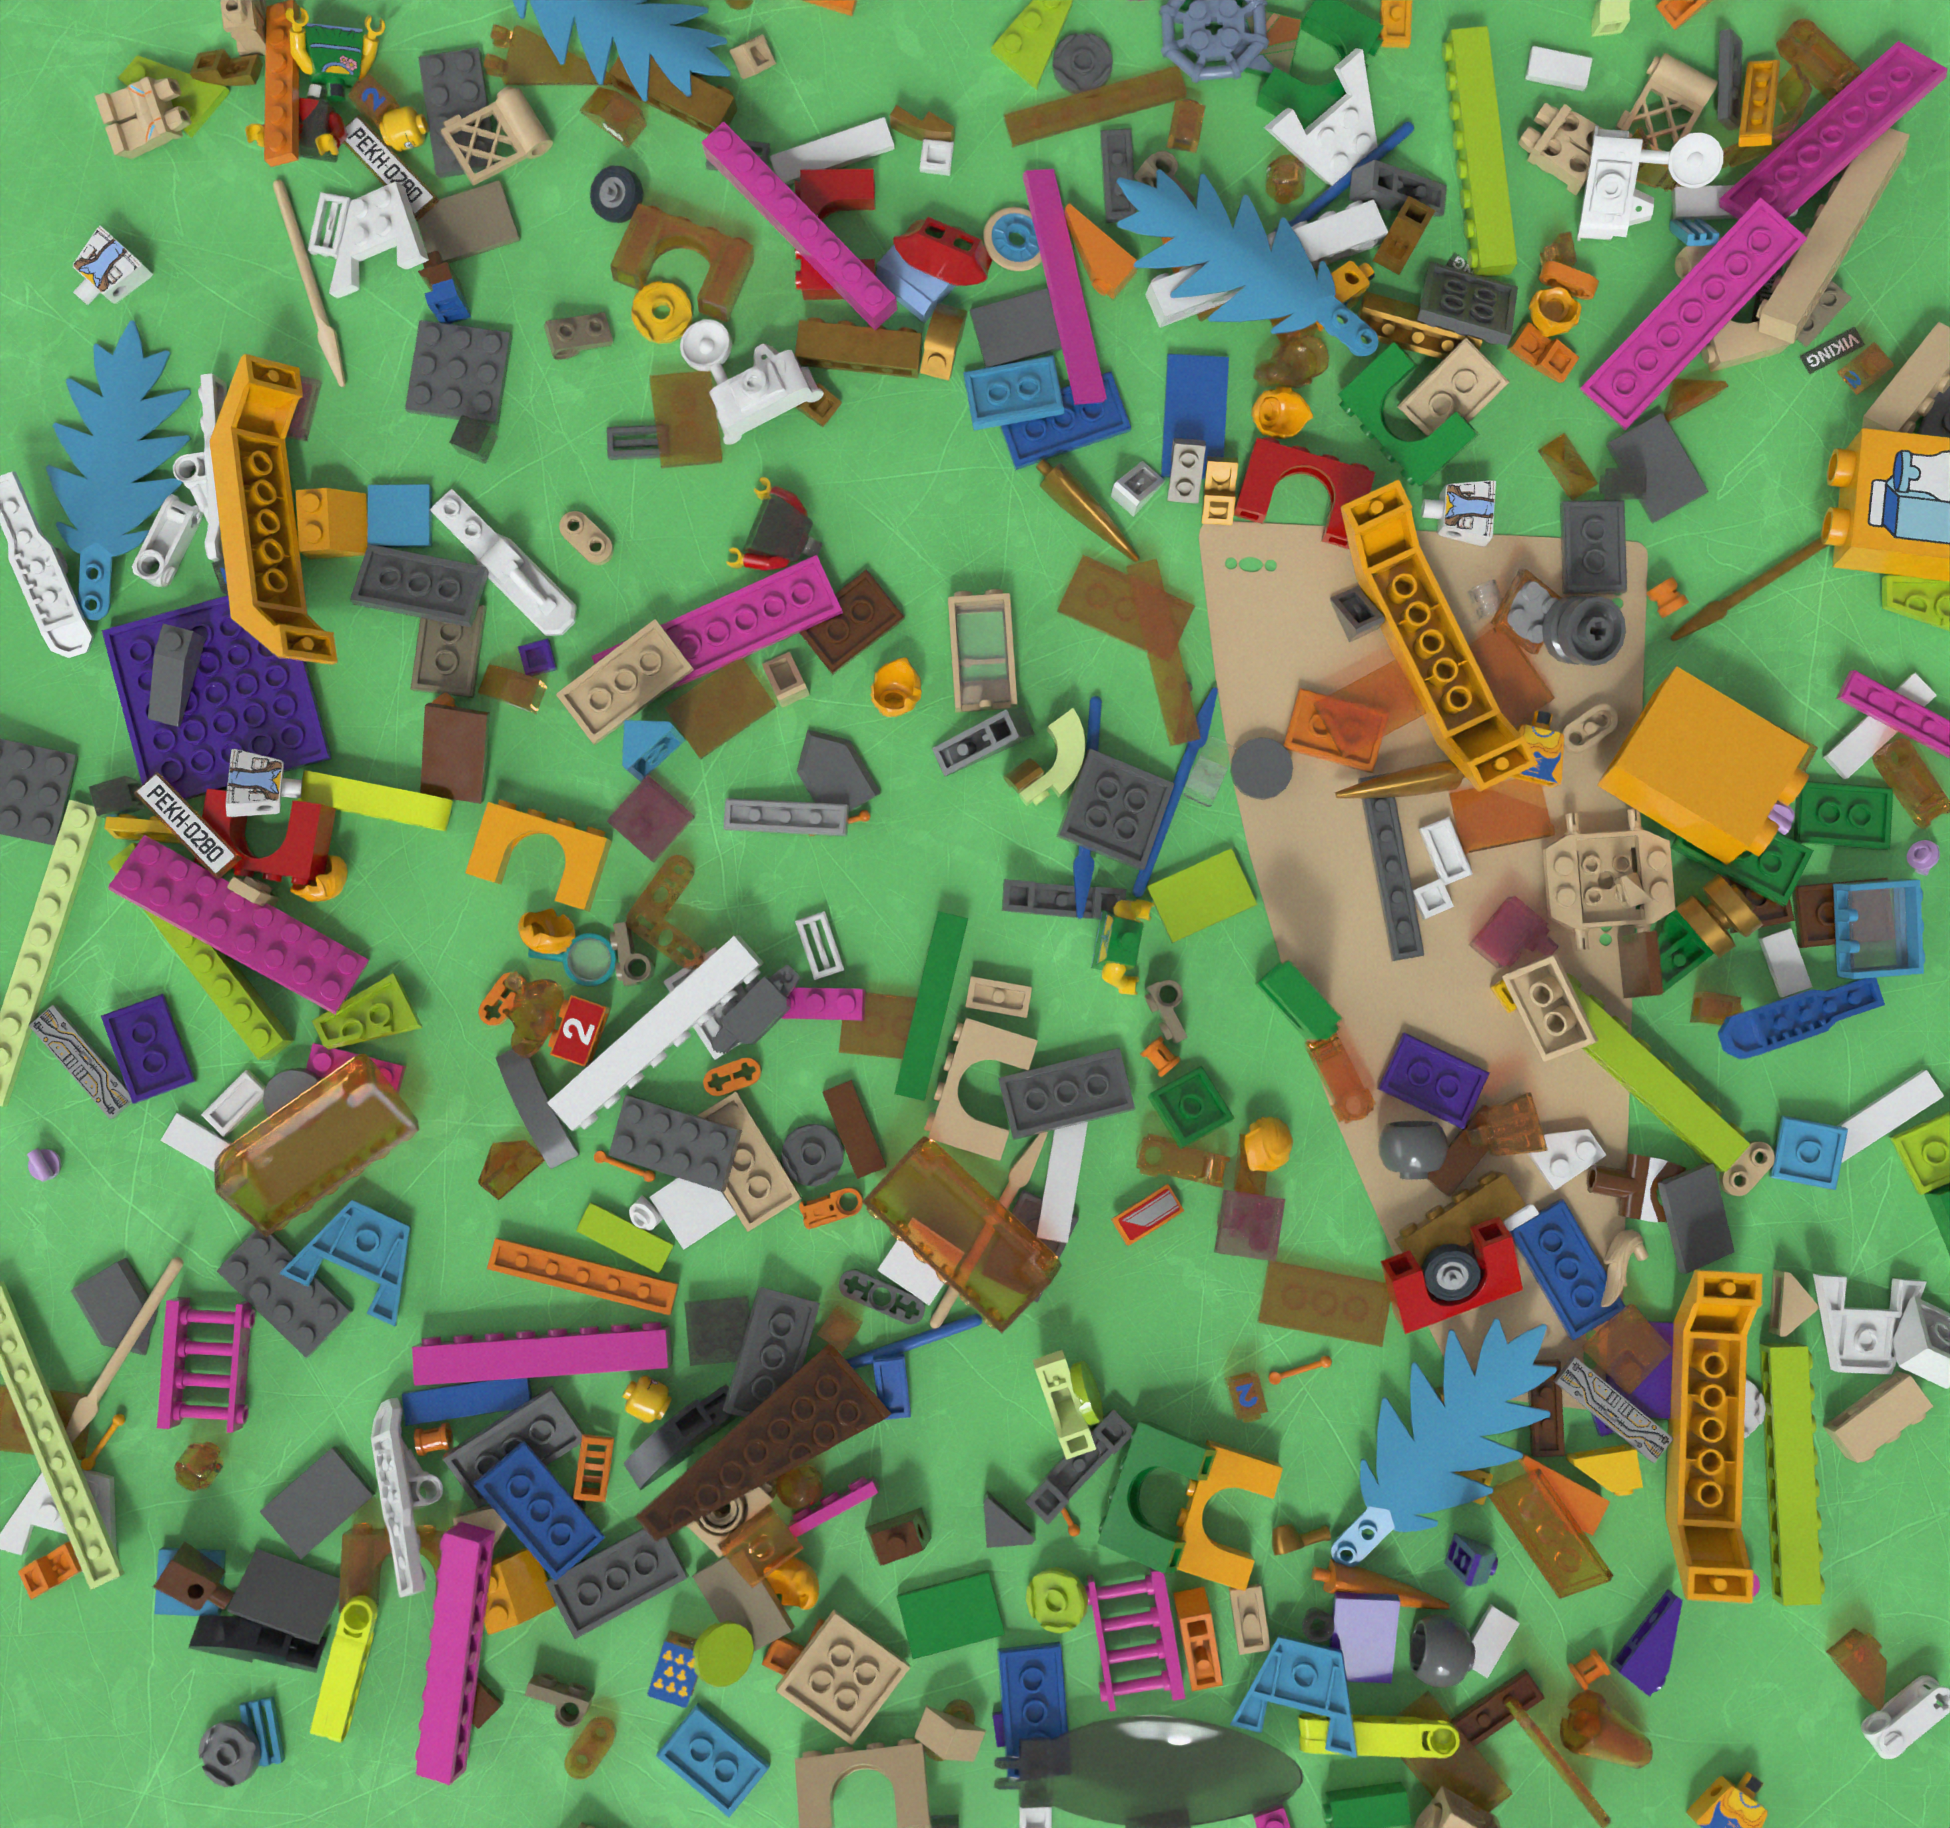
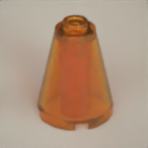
M1586 1690L1578 1693L1567 1706V1708L1571 1709L1568 1719L1562 1717L1560 1723L1561 1743L1570 1752L1635 1769H1640L1651 1761L1653 1756L1651 1741L1601 1694L1592 1690Z

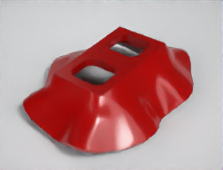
M927 217L925 220L915 221L904 234L893 238L894 246L902 259L910 267L957 286L980 284L988 279V272L993 259L988 254L981 239L967 234L960 227H951ZM928 228L933 232L945 233L942 238H935L926 234L925 231ZM961 238L971 246V249L965 251L953 244L956 239Z

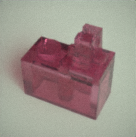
M1515 895L1506 898L1468 944L1496 969L1504 968L1506 965L1511 967L1521 956V952L1518 951L1520 948H1526L1530 952H1533L1536 948L1546 956L1552 955L1559 947L1547 936L1550 930L1546 926L1549 923Z

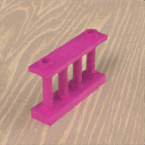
M176 1297L166 1300L157 1429H171L180 1425L184 1418L227 1420V1432L229 1433L243 1428V1424L247 1422L249 1414L248 1405H245L250 1328H253L256 1318L252 1305L248 1301L236 1304L235 1311L197 1310L189 1306L190 1298ZM191 1322L234 1324L233 1343L190 1341V1338H187L188 1325ZM188 1354L232 1356L231 1375L188 1373L185 1369V1358ZM186 1386L230 1388L228 1407L186 1405L182 1401L183 1389Z
M1150 1567V1575H1146L1145 1579L1095 1587L1093 1575H1087L1088 1586L1084 1587L1088 1597V1606L1092 1605L1104 1681L1098 1682L1101 1702L1108 1701L1110 1712L1116 1711L1114 1696L1164 1688V1691L1170 1690L1173 1701L1186 1699L1165 1574ZM1145 1592L1148 1595L1154 1594L1156 1607H1150V1611L1106 1619L1100 1618L1098 1600ZM1153 1624V1627L1159 1626L1161 1639H1155L1156 1643L1106 1651L1103 1632ZM1158 1656L1159 1659L1165 1658L1166 1671H1161V1675L1111 1683L1108 1664Z

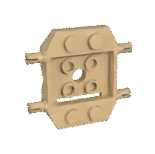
M1636 809L1627 810L1629 829H1625L1623 832L1581 834L1579 830V813L1565 814L1567 832L1563 833L1564 837H1561L1542 850L1548 918L1571 930V932H1575L1576 951L1590 950L1588 941L1589 928L1633 926V928H1637V933L1650 931L1651 924L1676 910L1670 841L1643 830L1641 813ZM1631 848H1636L1637 873L1642 889L1653 900L1640 904V909H1636V906L1622 907L1614 882L1615 878L1633 873ZM1602 872H1607L1612 877L1613 883L1609 889H1603L1598 883V876Z

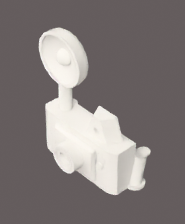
M1595 125L1577 241H1580L1581 238L1611 240L1613 236L1626 237L1628 226L1651 220L1654 197L1635 189L1639 162L1667 164L1672 178L1681 186L1688 188L1703 187L1714 180L1723 165V150L1719 142L1711 135L1697 132L1689 133L1680 138L1671 148V151L1641 149L1643 140L1629 138V131L1598 129L1599 126ZM1641 206L1642 210L1637 212L1636 207Z
M701 320L687 328L682 336L680 343L682 357L690 367L698 371H711L717 383V386L709 393L718 411L716 416L725 435L723 438L724 443L727 445L738 442L742 434L806 401H818L823 396V391L817 388L809 368H801L792 350H785L779 353L773 346L761 344L754 350V366L728 379L722 364L726 362L731 354L732 341L730 334L721 323L715 320Z

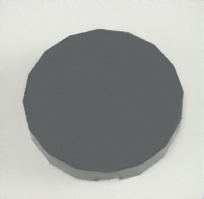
M1076 33L1069 35L1059 43L1054 51L1052 69L1056 81L1063 89L1072 94L1088 95L1096 93L1106 85L1111 77L1113 64L1111 50L1103 39L1094 34L1085 33V35H1077Z
M1260 737L1248 740L1237 749L1232 758L1230 773L1233 783L1242 794L1251 798L1265 800L1277 796L1286 789L1292 778L1293 764L1290 754L1282 744L1273 739Z
M288 1068L281 1070L269 1080L263 1093V1105L267 1115L275 1124L285 1129L302 1130L311 1127L323 1116L328 1107L327 1089L325 1083L317 1074L305 1068Z
M807 1124L796 1128L788 1135L783 1145L781 1160L785 1171L792 1180L802 1185L816 1187L828 1183L838 1174L843 1164L844 1150L841 1140L833 1130L823 1125Z
M223 1720L209 1728L201 1738L198 1750L199 1759L202 1758L205 1765L202 1767L205 1775L214 1783L223 1787L239 1785L251 1778L258 1768L261 1756L259 1742L254 1732L244 1723L236 1720Z

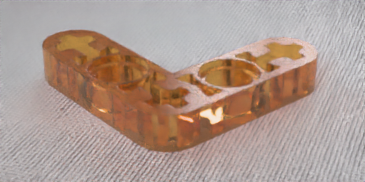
M674 855L665 861L630 909L626 922L634 933L672 961L687 970H694L704 962V949L664 919L692 880L695 872L690 860L681 855ZM676 865L682 866L683 870H685L682 875L676 874L673 870ZM665 878H668L673 883H675V887L673 888L670 884L665 882ZM665 887L668 891L667 899L662 903H656L653 898L655 891L658 888ZM639 915L644 916L647 921L655 925L652 931L639 923L637 920ZM670 929L673 933L671 943L661 946L658 941L660 933ZM679 945L692 951L695 955L692 961L686 959L683 953L676 950Z

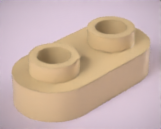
M571 511L561 518L559 524L560 533L588 562L594 565H603L610 561L614 553L611 540L586 515L578 511ZM573 522L580 523L576 531L570 530V525ZM594 543L602 544L598 552L591 550Z
M1599 704L1564 726L1560 732L1564 734V750L1570 753H1580L1612 733L1617 728L1619 722L1616 710L1610 705ZM1598 715L1605 719L1604 726L1596 724L1595 719ZM1572 732L1579 735L1580 741L1578 743L1571 741L1570 735Z
M1759 1141L1749 1142L1751 1145L1727 1172H1720L1718 1178L1719 1185L1725 1193L1743 1196L1749 1193L1774 1164L1775 1155L1768 1144ZM1757 1152L1763 1154V1160L1760 1163H1757L1755 1160ZM1737 1175L1742 1177V1183L1739 1186H1736L1734 1183V1178Z

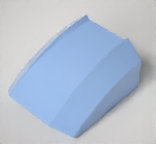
M894 245L877 263L876 277L894 294L899 303L923 323L932 316L937 304L941 303L954 287L957 288V285L946 283L910 267L902 259Z

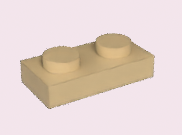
M246 876L244 880L233 877L227 886L228 889L258 905L264 906L268 903L274 907L279 900V897L271 893L273 889L271 886L249 876Z
M971 976L965 1007L1027 1018L1032 987Z
M1260 1583L1247 1585L1246 1591L1230 1587L1229 1595L1239 1655L1271 1650Z

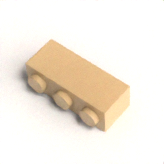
M1897 1371L1824 1425L1823 1428L1845 1458L1856 1463L1865 1462L1871 1459L1876 1454V1449L1884 1443H1891L1898 1439L1902 1434L1901 1431L1908 1425L1922 1421L1927 1415L1926 1412L1934 1406L1911 1375Z

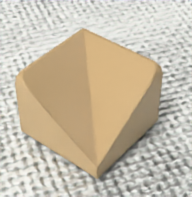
M763 34L729 50L742 79L754 76L776 64Z
M1637 873L1615 878L1614 882L1622 907L1629 908L1653 901L1643 891Z

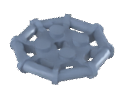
M1169 0L1166 5L1161 6L1159 10L1162 21L1163 41L1161 53L1164 58L1168 57L1192 78V82L1198 83L1201 80L1234 78V80L1241 78V73L1262 49L1268 47L1269 40L1266 35L1265 15L1266 0H1244L1248 4L1242 9L1235 0H1195L1191 3L1186 13L1178 11L1186 0ZM1253 16L1254 34L1245 33V18ZM1211 22H1217L1218 25L1222 26L1221 29H1218L1217 35H1211V31L1205 30V27L1209 26ZM1174 23L1183 24L1184 38L1175 41ZM1242 43L1249 46L1237 60L1234 59L1232 54L1238 46L1240 47ZM1186 48L1189 51L1191 49L1196 54V57L1199 58L1196 65L1181 52ZM1225 60L1226 63L1224 66L1205 67L1206 62Z

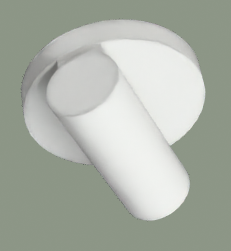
M643 1195L630 1207L629 1214L631 1220L638 1228L647 1231L652 1230L663 1220L657 1208Z

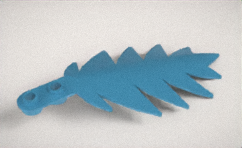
M512 0L519 17L524 19L527 0ZM530 0L544 37L561 65L565 64L575 19L579 39L599 85L604 83L614 39L618 54L631 83L644 102L648 100L650 55H652L670 82L687 97L692 95L691 72L709 76L729 77L731 75L730 70L721 60L708 50V48L727 44L726 38L702 30L673 26L708 13L707 7L685 4H641L647 0Z
M1160 169L1156 171V188L1121 177L1117 179L1116 182L1127 199L1139 211L1120 220L1117 223V227L1142 235L1173 238L1134 263L1135 268L1158 269L1206 263L1170 294L1171 298L1221 293L1245 286L1208 317V321L1246 322L1291 315L1273 327L1271 333L1294 332L1304 329L1317 321L1325 328L1328 334L1338 338L1356 356H1368L1377 349L1378 336L1376 332L1334 297L1336 293L1333 277L1324 261L1319 263L1316 278L1313 266L1299 238L1285 218H1281L1270 251L1267 235L1249 196L1243 195L1232 228L1228 214L1205 174L1199 176L1196 208L1177 183ZM1337 316L1342 319L1343 324L1338 322ZM1361 336L1366 339L1367 344L1361 340Z
M133 320L129 322L120 337L113 355L99 344H94L93 346L94 367L102 396L70 378L66 379L71 398L93 436L59 423H54L53 428L74 465L86 478L51 465L46 466L53 490L69 520L76 527L74 529L62 522L56 523V527L64 541L71 549L80 553L78 604L84 617L90 620H100L110 610L112 556L116 557L128 553L145 541L150 530L126 533L136 528L160 508L169 495H173L181 484L184 483L177 478L133 482L152 472L191 440V437L188 435L140 440L174 413L191 395V391L186 389L142 400L161 376L170 352L165 350L144 358L140 334L136 322ZM94 567L98 570V577L96 579L91 578V569ZM91 599L97 602L95 610H91L89 607Z
M1495 1318L1484 1338L1475 1375L1455 1331L1450 1329L1448 1331L1444 1360L1443 1388L1445 1406L1416 1362L1412 1363L1410 1397L1414 1439L1388 1398L1383 1397L1377 1428L1376 1470L1378 1482L1367 1461L1362 1459L1360 1462V1484L1362 1496L1368 1508L1332 1544L1331 1555L1336 1563L1349 1567L1356 1566L1392 1530L1413 1532L1438 1525L1437 1520L1417 1514L1431 1513L1466 1504L1493 1493V1487L1454 1472L1471 1471L1521 1459L1523 1452L1482 1436L1503 1433L1528 1426L1550 1416L1549 1410L1507 1402L1539 1386L1557 1371L1555 1366L1533 1364L1547 1329L1545 1324L1523 1332L1507 1343L1500 1320ZM1366 1528H1369L1374 1532V1534L1368 1535L1364 1534L1362 1531ZM1343 1550H1350L1353 1555L1347 1556L1341 1552Z

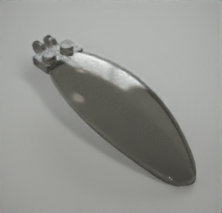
M1133 1715L1105 1719L1077 1727L1053 1739L1051 1737L1019 1738V1757H996L994 1766L999 1769L1019 1768V1778H996L994 1780V1788L1002 1790L1019 1789V1806L1021 1809L1054 1806L1063 1811L1092 1820L1135 1827L1193 1826L1249 1815L1287 1801L1295 1794L1303 1782V1772L1299 1765L1287 1754L1268 1743L1217 1724L1167 1715Z

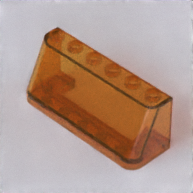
M359 1054L226 1147L218 1155L214 1163L215 1193L267 1238L275 1231L285 1228L289 1221L299 1214L309 1211L323 1197L336 1192L340 1185L350 1178L359 1176L366 1167L377 1159L386 1157L397 1145L403 1141L410 1140L419 1131L418 1120L377 1065L366 1054Z
M925 1136L904 1155L862 1201L867 1206L866 1209L872 1217L884 1222L890 1228V1233L894 1238L901 1242L904 1241L913 1250L914 1256L920 1262L927 1263L936 1271V1276L942 1283L953 1287L959 1293L963 1303L969 1307H974L982 1315L984 1322L990 1328L997 1329L1001 1334L1052 1283L1062 1266L1059 1258L1039 1238H1036L1021 1221L934 1140Z

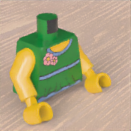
M300 7L301 17L295 21L293 9L288 8L285 15L287 20L292 23V27L289 29L292 57L300 69L308 74L310 83L326 85L328 101H344L345 87H354L358 79L366 76L375 61L379 43L377 35L382 34L385 30L384 20L380 19V25L377 29H371L370 22L372 16L368 15L364 20L368 34L364 35V29L307 23L309 15L302 7Z
M1136 899V901L1121 900L1115 904L1114 912L1106 910L1101 912L1091 968L1102 970L1103 980L1118 988L1120 994H1138L1136 992V982H1139V977L1126 976L1124 973L1136 966L1143 931V922L1137 918L1151 920L1149 916L1150 910L1155 905L1152 902Z

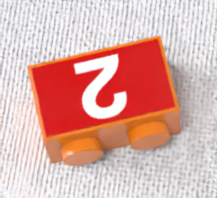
M571 995L569 1000L565 999L559 1012V1017L562 1018L559 1030L554 1029L548 1046L552 1048L550 1055L588 1067L594 1059L611 1008Z

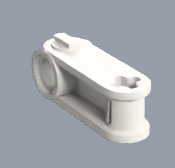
M172 494L165 499L132 565L134 575L141 577L156 587H166L171 584L202 520L203 513H201L198 505L190 506L179 501V497ZM159 563L158 571L150 574L151 566Z
M1928 1675L1916 1678L1875 1713L1865 1718L1861 1725L1864 1737L1872 1744L1881 1758L1892 1759L1899 1756L1909 1745L1950 1713V1689L1940 1686L1933 1677ZM1923 1685H1927L1928 1687H1930V1690L1925 1688ZM1936 1701H1939L1940 1703H1942L1943 1706H1940L1939 1704H1937Z

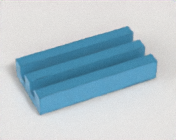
M1677 219L1670 220L1669 231L1687 246H1711L1718 243L1719 232L1702 219H1695L1694 223L1689 219H1682V223Z
M274 1696L241 1703L239 1705L241 1721L255 1734L251 1708L253 1709L261 1755L258 1766L265 1767L272 1763H282L285 1757ZM261 1706H265L274 1754L271 1756L269 1755Z

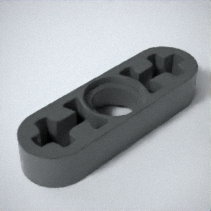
M858 1269L847 1270L839 1280L840 1292L845 1297L903 1323L915 1324L924 1316L925 1304L922 1300L906 1290ZM855 1275L859 1277L858 1283L867 1287L868 1281L873 1282L874 1285L868 1292V1300L861 1297L865 1292L856 1288L853 1292L848 1291L849 1285L844 1283L845 1279H852ZM876 1289H888L891 1293V1301L886 1305L876 1304L873 1300V1293ZM896 1294L903 1295L899 1302L909 1305L911 1301H915L917 1303L916 1309L920 1310L919 1314H912L911 1317L905 1316L906 1310L897 1306L896 1312L891 1311L890 1309L896 1301Z

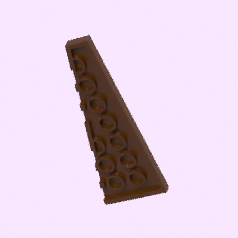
M829 1343L639 1512L635 1518L653 1540L658 1542L885 1420L891 1413L837 1349Z

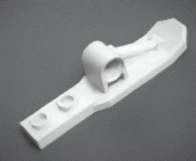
M210 373L200 375L201 386L198 390L203 407V416L200 423L205 438L204 452L185 454L177 458L173 464V473L178 480L184 482V485L190 489L201 513L204 514L209 524L204 542L208 559L221 563L224 562L210 438L227 395V385L225 381ZM196 467L195 474L190 477L192 470Z
M10 472L1 475L0 525L8 541L9 562L40 633L52 652L67 658L88 652L94 639V634L84 618L66 576L68 573L66 560L61 551L54 547L43 535L17 473Z
M452 488L430 509L473 553L477 565L487 568L489 572L488 578L546 636L563 635L576 623V604L511 539L494 532Z
M391 1398L380 1404L374 1417L371 1443L383 1517L390 1536L399 1598L425 1591L426 1572L424 1567L421 1566L419 1554L421 1542L415 1530L413 1510L437 1502L442 1496L443 1486L438 1477L422 1470L411 1449H408L403 1441L400 1426L403 1409L398 1398ZM420 1486L425 1489L426 1498H423L420 1494Z

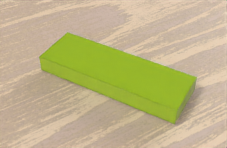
M593 1202L589 1203L575 1230L658 1274L661 1273L675 1245L647 1230L636 1227L632 1222Z

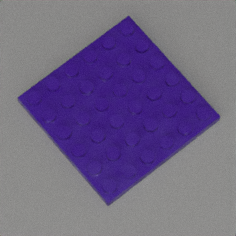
M228 595L102 630L142 786L157 775L181 801L206 795L207 788L215 790L227 789L232 749L281 760L284 762V772L332 759L306 661L277 657L231 619ZM162 624L190 630L206 638L180 727L148 719L154 652Z

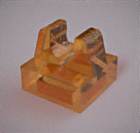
M1571 232L1558 234L1552 245L1544 247V252L1540 253L1542 266L1548 261H1554L1573 267L1577 262Z

